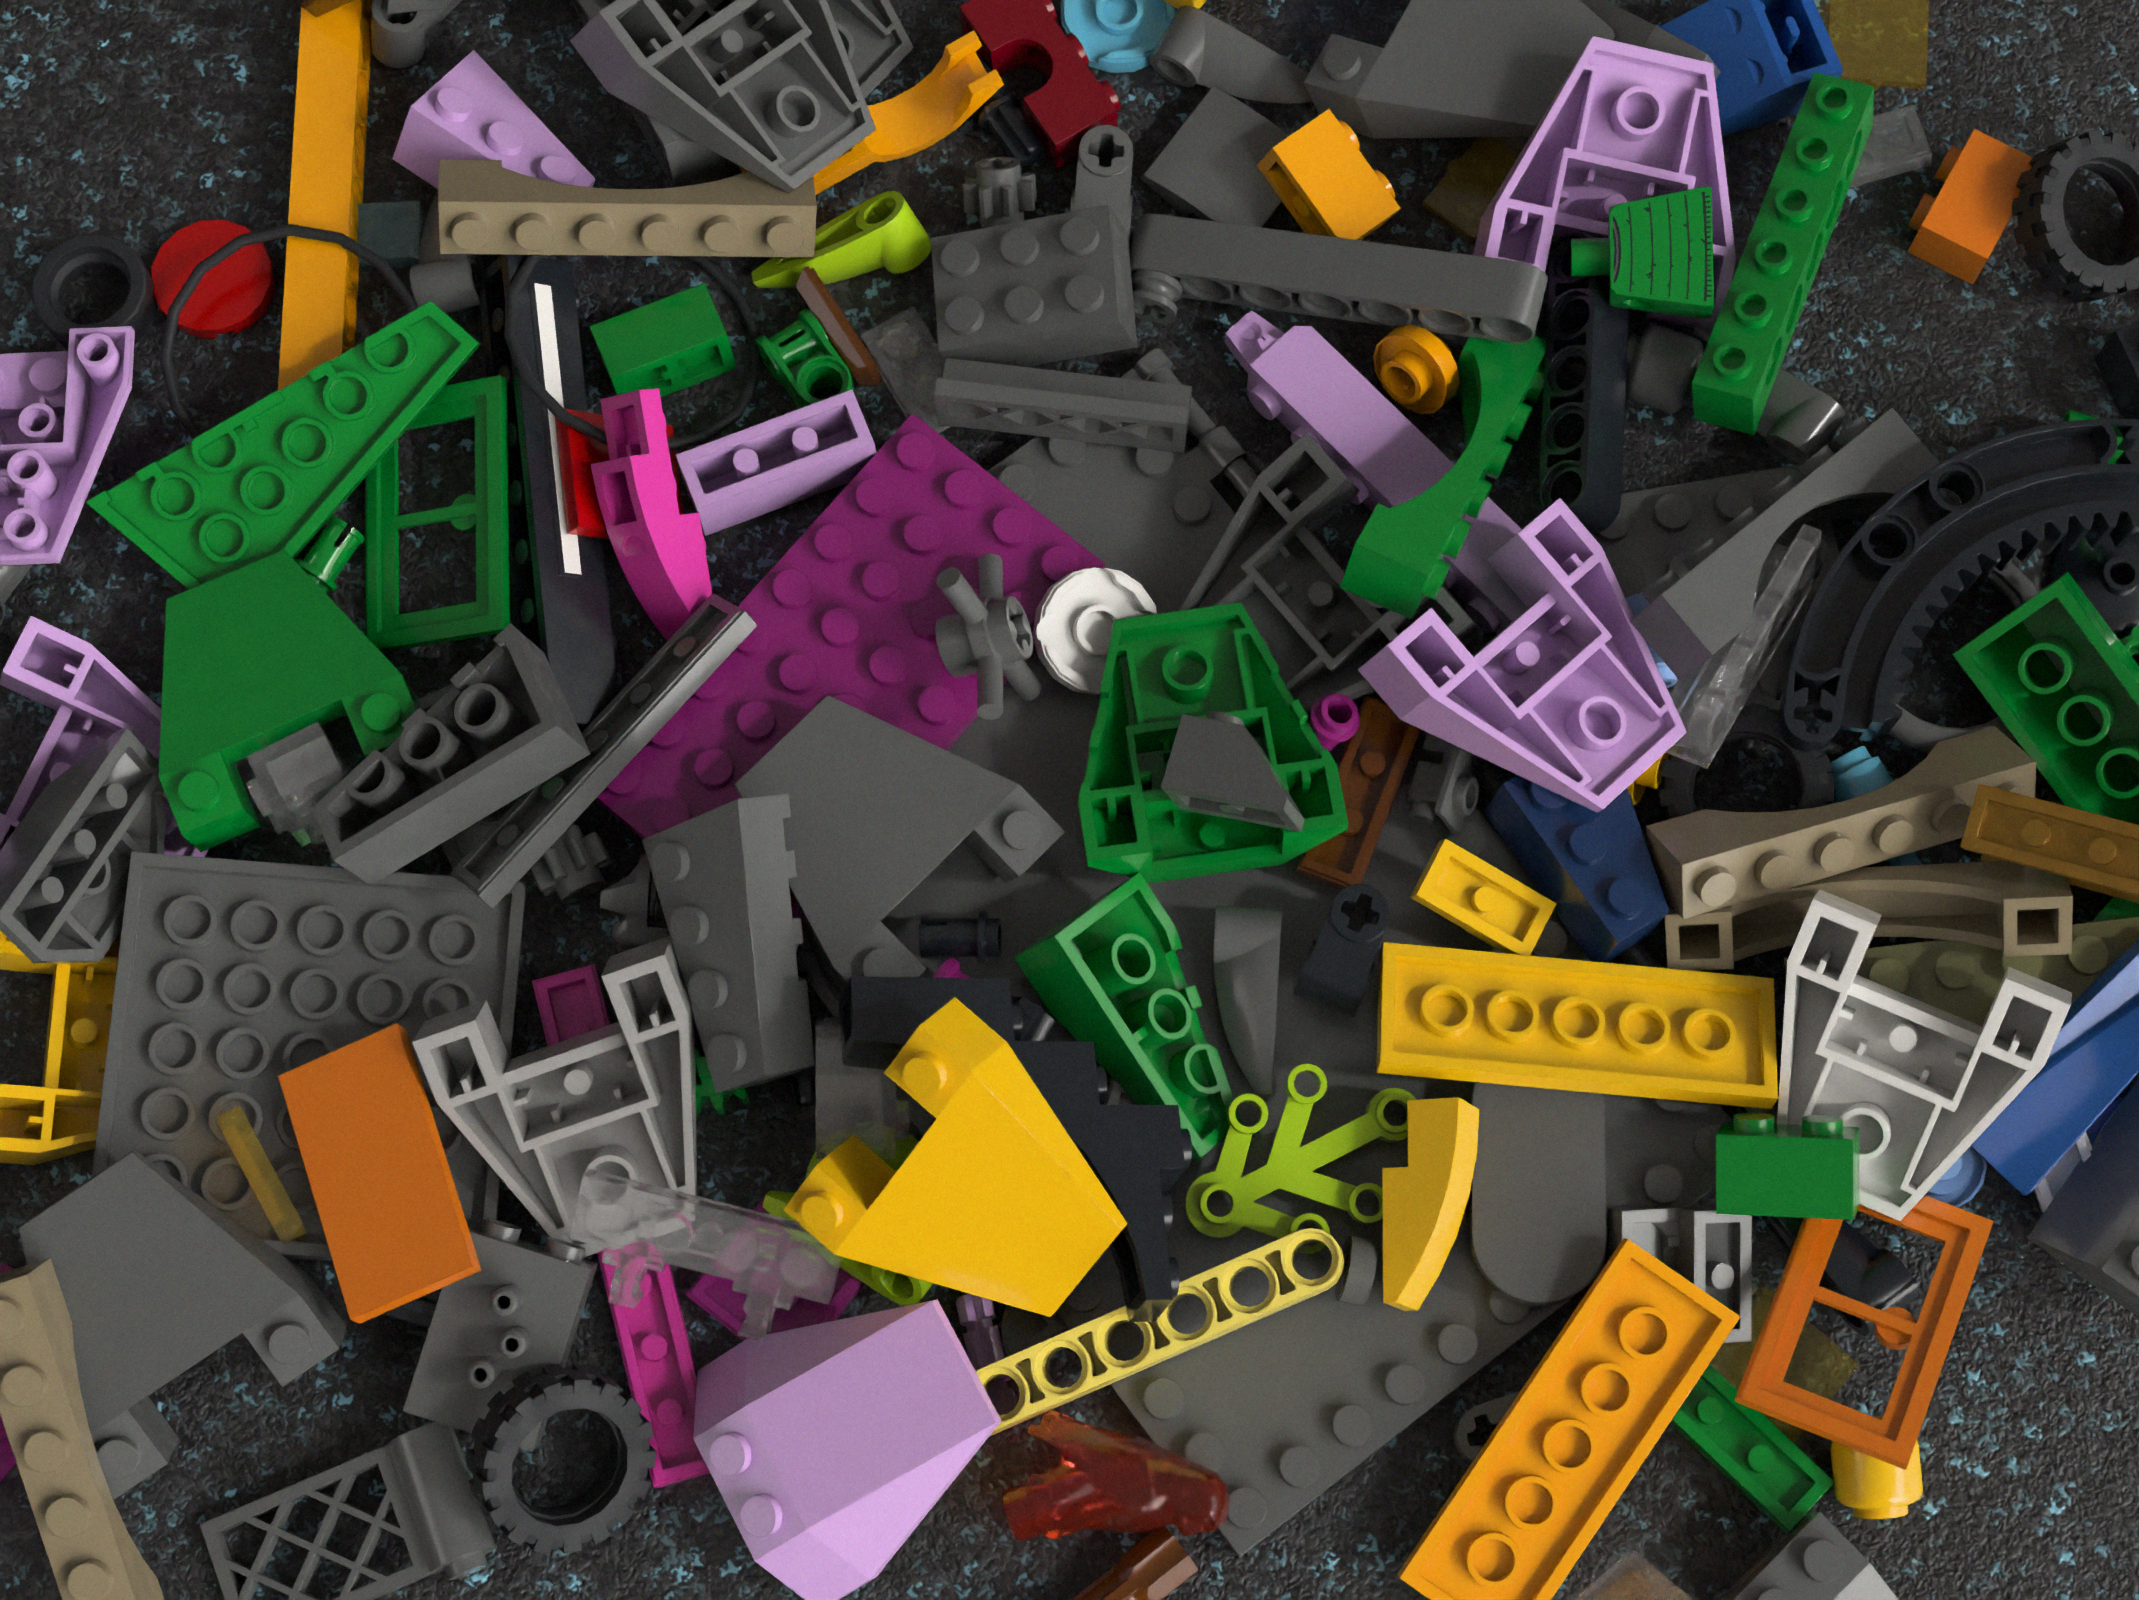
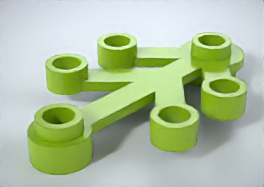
M1301 1064L1295 1067L1286 1078L1285 1090L1288 1096L1266 1165L1241 1177L1252 1134L1265 1126L1268 1120V1108L1264 1100L1255 1094L1247 1093L1236 1097L1227 1109L1226 1115L1229 1128L1215 1171L1203 1174L1197 1178L1187 1191L1185 1211L1188 1220L1197 1231L1212 1238L1228 1237L1235 1234L1242 1227L1280 1239L1296 1232L1298 1226L1304 1221L1315 1223L1320 1230L1330 1235L1327 1222L1317 1214L1305 1213L1295 1218L1253 1202L1280 1189L1347 1211L1352 1219L1362 1224H1371L1383 1218L1382 1187L1374 1183H1363L1355 1186L1312 1171L1376 1138L1385 1142H1398L1408 1137L1407 1100H1416V1098L1410 1092L1401 1088L1382 1090L1370 1099L1365 1115L1300 1147L1313 1104L1323 1097L1327 1089L1326 1076L1319 1067L1313 1064ZM1299 1073H1309L1317 1080V1091L1313 1096L1305 1097L1296 1091L1294 1080ZM1249 1102L1257 1107L1259 1120L1256 1125L1246 1127L1237 1121L1235 1111L1240 1103ZM1388 1102H1398L1405 1108L1406 1120L1401 1126H1392L1385 1120L1383 1111ZM1220 1191L1227 1194L1230 1198L1231 1209L1226 1216L1217 1217L1208 1210L1207 1199L1212 1192ZM1362 1191H1370L1378 1198L1379 1208L1373 1216L1361 1214L1356 1207V1198ZM1319 1242L1312 1247L1303 1245L1298 1252L1313 1254L1321 1251L1326 1245Z

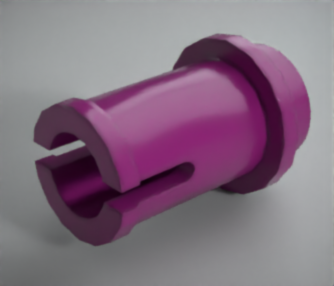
M1329 693L1320 696L1314 701L1309 710L1308 723L1324 750L1328 749L1330 754H1332L1338 743L1345 742L1354 736L1359 727L1360 716L1355 703L1349 697L1342 694Z

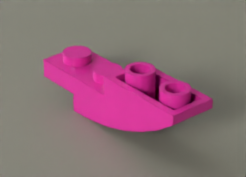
M659 388L637 390L600 399L610 460L590 465L601 513L620 566L650 620L668 641L711 596L712 588L699 512L679 514L676 496L677 485L672 471L666 434V418L662 410Z

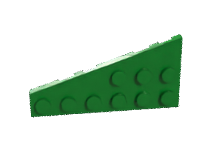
M429 301L365 338V341L333 360L326 361L297 381L281 390H276L192 439V442L165 458L137 471L134 476L117 486L89 499L86 503L188 590L282 550H285L295 559L477 350L481 343L436 304Z

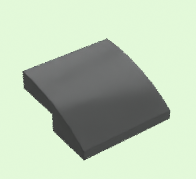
M1212 86L1141 175L1140 179L1183 217L1194 213L1201 220L1262 228L1282 200L1257 165L1272 147L1286 139L1289 135L1246 104Z
M1716 1206L1608 1208V1260L1623 1238L1631 1240L1741 1316L1724 1343L1752 1341V1215L1716 1214Z

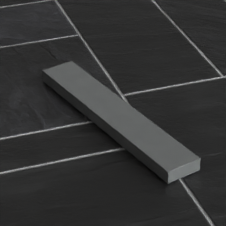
M711 594L584 729L581 734L590 751V755L523 794L458 863L450 874L467 890L493 909L757 627L754 620L743 609L716 594Z

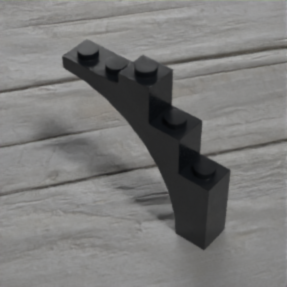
M850 977L839 1002L843 1066L887 1070L918 1026L954 997L1007 1041L1128 1223L1109 1248L1119 1270L1129 1322H1156L1173 1298L1177 1297L1180 1284L1178 1262L1175 1257L1168 1256L1166 1233H1169L1173 1218L1172 1201L1168 1192L1183 1171L1188 1169L1192 1156L1191 1136L1188 1129L1181 1128L1179 1105H1104L1107 1094V1077L1105 1068L1096 1065L1094 1042L1020 1041L1023 1028L1022 1009L1019 1003H1012L1010 979Z

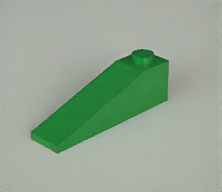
M1139 872L1055 925L1016 954L1014 959L1049 1012L1077 1041L1094 1042L1095 1059L1139 1105H1179L1181 1128L1189 1130L1192 1142L1191 1159L1194 1161L1204 1156L1226 1137L1229 1128L1226 1115L1227 1109L1234 1098L1217 1049L1206 1043L1195 1010L1202 1006L1196 986L1187 987L1176 954L1177 950L1183 948L1177 929ZM1236 1108V1119L1240 1124H1242L1238 1110Z

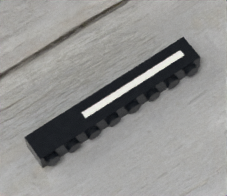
M501 255L477 276L487 377L502 375L507 378L511 620L514 627L545 653L582 733L620 692L618 690L615 665L617 639L611 629L608 601L611 583L608 574L605 572L603 539L567 534L555 416L522 382L504 338L506 291L527 255ZM543 258L535 264L517 296L516 336L533 377L564 409L592 413L590 402L586 399L583 371L586 353L584 346L580 343L577 316L580 299L578 290L574 287L572 263Z

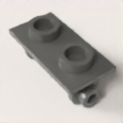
M1428 733L1423 750L1426 754L1442 756L1443 759L1441 764L1425 761L1418 762L1409 793L1405 800L1406 804L1410 806L1408 816L1417 822L1431 824L1434 816L1438 815L1451 833L1459 836L1465 816L1471 815L1477 804L1479 795L1477 778L1483 758Z

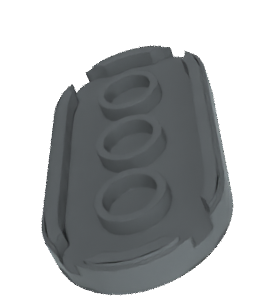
M1475 1082L1470 1099V1104L1479 1109L1478 1147L1470 1190V1247L1474 1262L1484 1278L1486 1276L1490 1284L1495 1286L1498 1292L1511 1301L1528 1306H1550L1562 1303L1587 1286L1598 1272L1605 1254L1606 1171L1604 1096L1600 1093Z

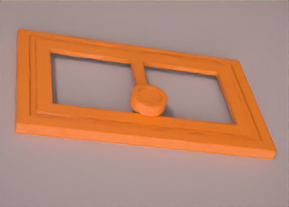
M1926 1195L1901 1221L1859 1204L1857 1210L1944 1243L1917 1323L1913 1315L1903 1308L1890 1307L1882 1311L1819 1286L1843 1220L1804 1218L1736 1394L1735 1401L1737 1403L1906 1470L1994 1222ZM1813 1300L1874 1323V1333L1877 1340L1889 1349L1901 1350L1908 1347L1882 1420L1783 1381Z

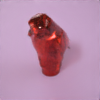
M1049 1410L1048 1414H1044L1041 1424H1031L1028 1427V1432L1031 1436L1057 1448L1061 1454L1059 1463L1050 1466L1049 1469L1036 1470L1025 1479L1026 1483L1003 1490L1005 1512L1010 1527L1019 1542L1044 1535L1047 1539L1059 1540L1066 1535L1075 1534L1083 1529H1099L1126 1534L1143 1533L1174 1525L1183 1536H1189L1202 1531L1209 1533L1223 1525L1227 1518L1230 1503L1227 1484L1217 1472L1179 1457L1141 1437L1089 1425L1053 1410Z

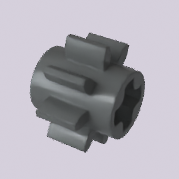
M991 157L976 162L975 175H966L965 183L962 184L964 213L978 212L979 225L983 228L1024 221V211L1035 210V202H1037L1035 173L1021 174L1020 160L1013 157Z
M570 825L530 868V871L540 892L543 891L545 897L557 892L562 904H570L585 899L601 890L606 885V882L600 870L612 866L613 862L602 838L598 836L597 832L584 837L579 825Z

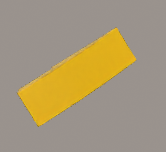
M1459 1097L1407 1100L1408 1167L1382 1168L1383 1303L1404 1311H1418L1439 1277L1457 1237L1470 1195L1478 1147L1479 1109Z

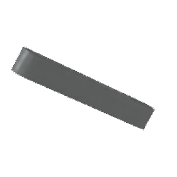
M1162 214L1141 215L1136 221L1129 246L1131 274L1139 270H1150L1167 274L1181 283L1183 287L1181 298L1392 327L1411 324L1425 328L1429 332L1508 343H1525L1534 339L1548 281L1546 273L1540 268L1520 261Z

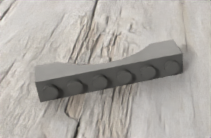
M1893 408L1874 423H1871L1865 415L1861 416L1835 438V441L1842 449L1834 453L1828 445L1824 446L1798 468V471L1805 479L1797 484L1788 475L1759 499L1767 508L1763 513L1759 515L1752 506L1747 508L1721 530L1728 538L1726 543L1720 547L1711 537L1682 561L1690 571L1680 579L1672 569L1642 594L1650 604L1630 622L1680 681L1752 623L1754 594L1761 569L1774 543L1781 534L1787 530L1816 521L1847 519L1866 522L1868 518L1904 486L1939 464L1938 460Z

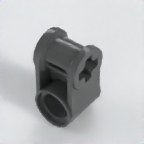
M1111 125L1096 126L1087 131L1079 145L1075 189H1072L1070 212L1109 204L1127 232L1129 244L1133 194H1130L1133 164L1132 141L1127 133L1119 127ZM1099 159H1111V167L1099 166Z

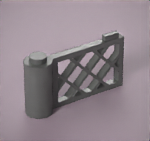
M438 1422L410 1430L392 1439L383 1447L200 1524L225 1600H251L259 1582L289 1595L288 1600H322L305 1592L321 1556L352 1569L340 1596L332 1600H374L437 1572L446 1570L449 1580L459 1579L475 1573L488 1566L485 1555L496 1548L485 1514L481 1509L482 1506L473 1496L468 1480L472 1478L466 1466L454 1427ZM379 1466L387 1491L376 1515L346 1503L357 1475ZM339 1483L334 1497L321 1492V1490ZM307 1496L330 1505L314 1542L284 1529L295 1502ZM392 1509H394L399 1526L387 1521ZM277 1510L272 1523L259 1518ZM341 1510L372 1524L356 1560L325 1547ZM246 1522L267 1531L251 1568L231 1558L223 1532ZM383 1529L404 1538L413 1563L412 1566L391 1575L367 1566ZM279 1537L309 1550L294 1586L264 1574ZM237 1573L247 1577L242 1588ZM363 1574L377 1580L357 1589Z

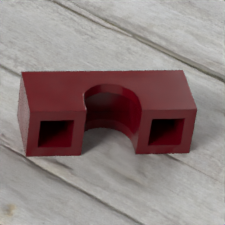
M969 0L959 6L962 36L973 30L975 31L982 44L976 51V54L987 61L991 71L996 69L998 74L1002 76L1014 69L1031 68L1041 72L1048 78V82L1042 88L1023 98L1024 117L1043 142L1045 147L1044 155L1056 172L1078 160L1079 145L1082 137L1088 130L1100 125L1117 127V112L1121 110V105L1114 89L1106 79L1102 78L1097 81L1087 67L1089 64L1088 56L1079 39L1072 32L1065 35L1055 21L1057 15L1051 0Z

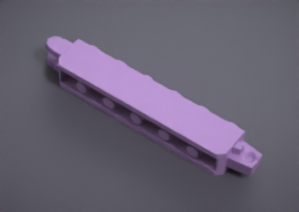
M1251 310L1226 332V346L1248 373L1247 390L1249 391L1248 398L1252 405L1266 419L1273 420L1276 417L1292 433L1291 440L1293 444L1307 432L1360 490L1349 500L1352 503L1359 505L1363 502L1372 512L1377 503L1389 508L1394 507L1426 491L1454 466L1451 460L1312 326H1293L1284 334ZM1487 497L1477 519L1468 515L1463 519L1472 525L1458 557L1454 559L1445 555L1442 560L1451 564L1443 586L1447 590L1451 588L1467 604L1465 606L1466 612L1484 632L1491 634L1495 631L1499 634L1522 614L1527 607L1486 559L1516 535L1521 528Z

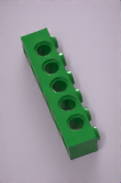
M1814 72L1692 381L1695 420L1750 435L1755 434L1873 128L1874 86Z

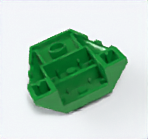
M1241 602L1114 620L1100 688V700L1095 725L1092 728L1089 743V755L1084 780L1081 783L1078 798V809L1088 867L1127 877H1132L1140 872L1145 881L1151 883L1282 865L1348 830V819L1337 764L1328 749L1324 750L1308 723L1307 713L1298 699L1295 700L1279 674L1277 662ZM1217 711L1241 719L1244 722V727L1264 751L1305 819L1302 831L1298 832L1179 809L1160 787L1182 714L1205 718L1207 712Z

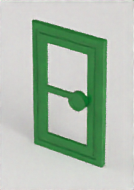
M502 375L444 386L407 429H417L475 417V495L463 494L457 497L449 507L399 515L398 440L365 477V636L381 653L499 634L510 624L507 378ZM451 521L455 528L463 532H476V602L399 614V530Z

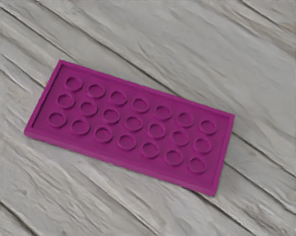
M912 413L738 605L739 608L746 611L754 620L757 627L599 794L595 801L641 839H645L736 799H740L733 785L827 695L948 751L979 716L977 713V673L962 678H954L948 672L940 656L936 641V621L940 616L957 611L937 586L938 575L947 568H957L977 594L978 558L988 553L999 555L1003 560V598L1014 596L1022 605L1031 628L1033 654L1036 651L1033 637L1036 608L1048 588L1069 573L1094 567L1103 569L1105 568V563ZM1003 675V687H1004V686L1008 683V681H1007V679H1006V678L1004 677V675ZM792 908V918H797Z

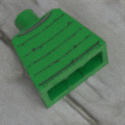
M1712 186L1689 189L1609 207L1608 238L1571 239L1572 277L1609 276L1610 305L1614 307L1700 319L1711 318L1714 308Z

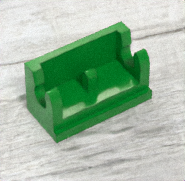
M705 283L589 326L616 395L637 390L659 388L660 397H664L737 369L727 333Z

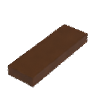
M1365 695L1358 712L1360 716L1359 727L1354 736L1347 740L1337 765L1348 819V830L1303 853L1296 872L1298 875L1340 891L1350 885L1362 884L1421 732V729L1400 720L1385 702Z

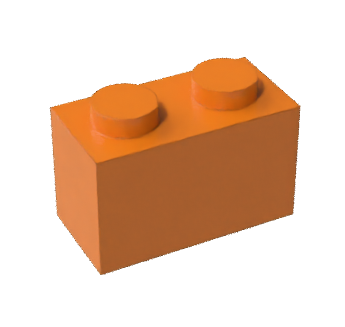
M1976 129L1973 130L1963 150L1951 145L1934 178L1944 182L1937 198L1927 193L1924 194L1907 225L1918 231L1907 252L1973 285L2012 216L2013 199L2019 197L2021 190L2016 187L2018 179L2022 172L2032 168L2029 162L2033 157Z

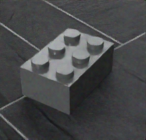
M1109 204L931 238L938 351L944 359L952 358L1029 367L1137 347L1128 234Z

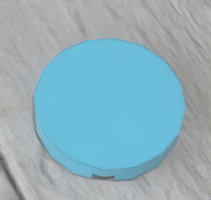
M1061 0V29L1065 35L1072 32L1079 39L1088 56V66L1109 73L1135 72L1151 65L1149 58L1178 9L1163 0Z

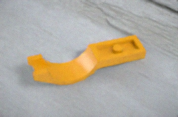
M974 30L946 45L943 57L932 72L914 87L894 98L874 105H867L876 130L813 176L815 195L874 162H888L908 157L936 144L961 126L1004 85L997 70L995 69L987 73L978 58L976 51L982 44ZM738 165V167H739V169H740V171H741L742 173H745V172L748 171V170H746V169H744V168H742L741 166Z

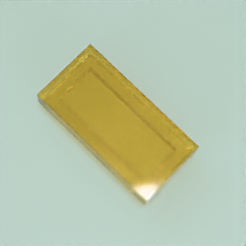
M240 1105L219 1115L220 1120L217 1123L280 1241L284 1240L285 1243H288L307 1233Z

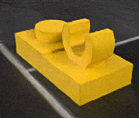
M1447 839L1438 842L1410 896L1411 899L1465 929L1466 932L1497 950L1507 954L1529 956L1557 904Z

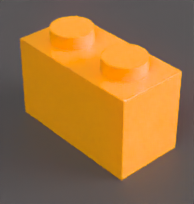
M1330 109L1272 147L1257 165L1299 226L1307 234L1363 240L1383 226L1401 209L1395 201V192L1389 180L1380 171L1372 169L1359 151L1360 145L1354 131L1345 122L1338 121Z

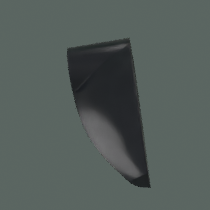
M1761 1216L1790 1254L1804 1218ZM1843 1220L1819 1286L1882 1311L1890 1307L1904 1308L1919 1296V1289L1906 1266L1888 1250L1883 1248L1877 1249L1868 1239ZM1834 1308L1842 1319L1858 1334L1867 1336L1874 1331V1323Z

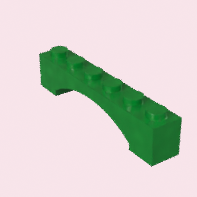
M1534 335V339L1529 342L1508 343L1468 338L1457 363L1460 383L1455 397H1458L1464 421L1463 454L1449 472L1418 496L1391 508L1377 503L1355 543L1340 588L1409 619H1412L1423 596L1432 600L1436 599L1451 565L1442 560L1445 555L1454 559L1458 557L1472 524L1463 519L1466 515L1475 519L1478 518L1492 487L1491 483L1484 480L1485 477L1489 476L1496 480L1499 478L1513 446L1504 442L1506 437L1516 442L1518 441L1532 410L1531 406L1524 404L1525 401L1528 400L1537 404L1543 393L1545 367L1542 366L1545 358L1546 339Z

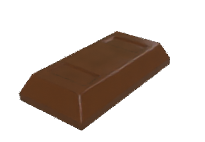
M805 267L796 283V288L804 302L823 327L830 342L847 365L858 385H879L882 383L880 380L882 375L872 357L814 268Z

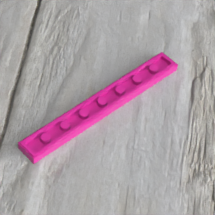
M595 964L532 981L547 1046L611 1024L599 972ZM662 1231L598 1252V1259L631 1396L642 1408L640 1412L650 1422L654 1437L648 1439L649 1444L656 1450L655 1467L649 1468L653 1487L660 1488L710 1474L693 1439L697 1371Z

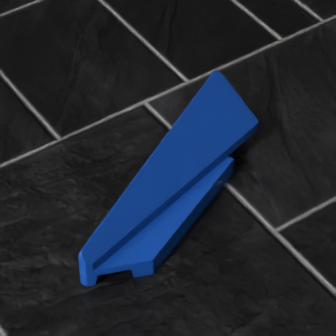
M2139 939L2071 1004L2045 1066L1971 1145L2022 1195L2032 1192L2139 1073Z

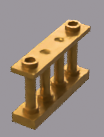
M1979 783L1961 842V848L1982 854L1980 860L1983 862L2009 861L2067 877L2069 885L2139 904V825Z

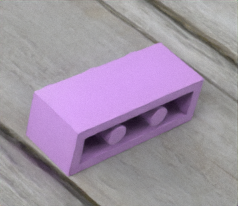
M849 390L676 454V458L696 513L699 512L701 527L705 536L851 482L876 454V449L854 392Z

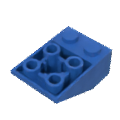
M1709 0L1660 26L1661 29L1708 54L1721 73L1715 83L1722 136L1798 114L1814 72L1838 78L1843 73L1842 65L1814 0Z

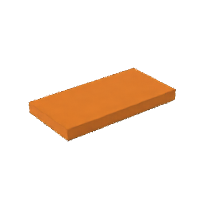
M397 1023L278 1076L350 1320L361 1324L482 1271L406 1028Z

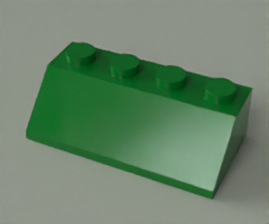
M2066 572L1952 655L2023 750L2036 761V767L2065 806L2139 825V666L2071 575Z

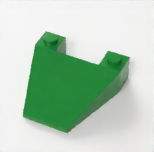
M285 550L166 599L158 777L182 836L200 852L261 827L235 762L344 715H348L365 757L374 750L383 753L401 736L404 730L401 724L417 709L421 708L416 694L398 669Z

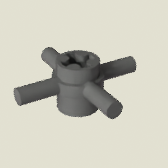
M988 553L978 558L977 594L957 568L951 567L943 570L937 577V586L957 612L940 616L936 621V641L940 656L948 672L954 678H962L977 673V713L983 719H997L1003 714V675L1018 696L1024 701L1035 699L1042 689L1040 681L1024 661V659L1031 656L1033 650L1032 633L1028 618L1022 605L1014 596L1003 598V560L999 555Z

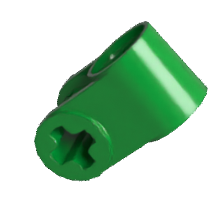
M808 308L798 312L797 321L769 338L760 335L753 339L756 350L760 354L764 365L775 381L781 387H784L798 409L822 401L813 396L824 388L840 390L838 394L853 390L855 395L852 377L847 365L833 348L823 327Z

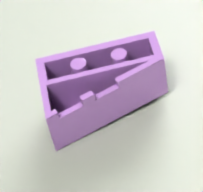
M474 50L410 106L392 158L437 189L439 159L502 160V167L514 172L547 181L583 187H593L596 180Z

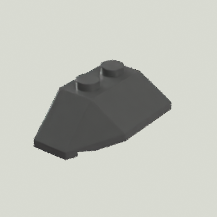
M128 728L118 730L48 784L0 850V930L32 963H93L101 961L122 930L131 852L164 854L166 816L163 793L165 792L158 777L159 762Z

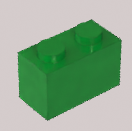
M1739 1113L1733 1115V1122H1724L1716 1133V1214L1854 1220L1859 1208V1127L1843 1126V1119L1841 1117L1831 1115L1804 1116L1801 1118V1125L1774 1124V1116L1771 1114Z

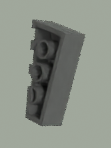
M511 623L493 639L498 645L476 666L468 662L450 679L454 686L427 712L419 708L401 724L404 727L401 736L383 753L377 750L372 751L312 807L333 861L372 886L590 755V751L545 653Z
M789 793L736 799L642 840L716 1094L768 1083L815 1066L807 980L799 977L797 970L796 952L798 944L803 943L801 918H792L789 878L797 877L794 850L786 851L783 818L791 817Z

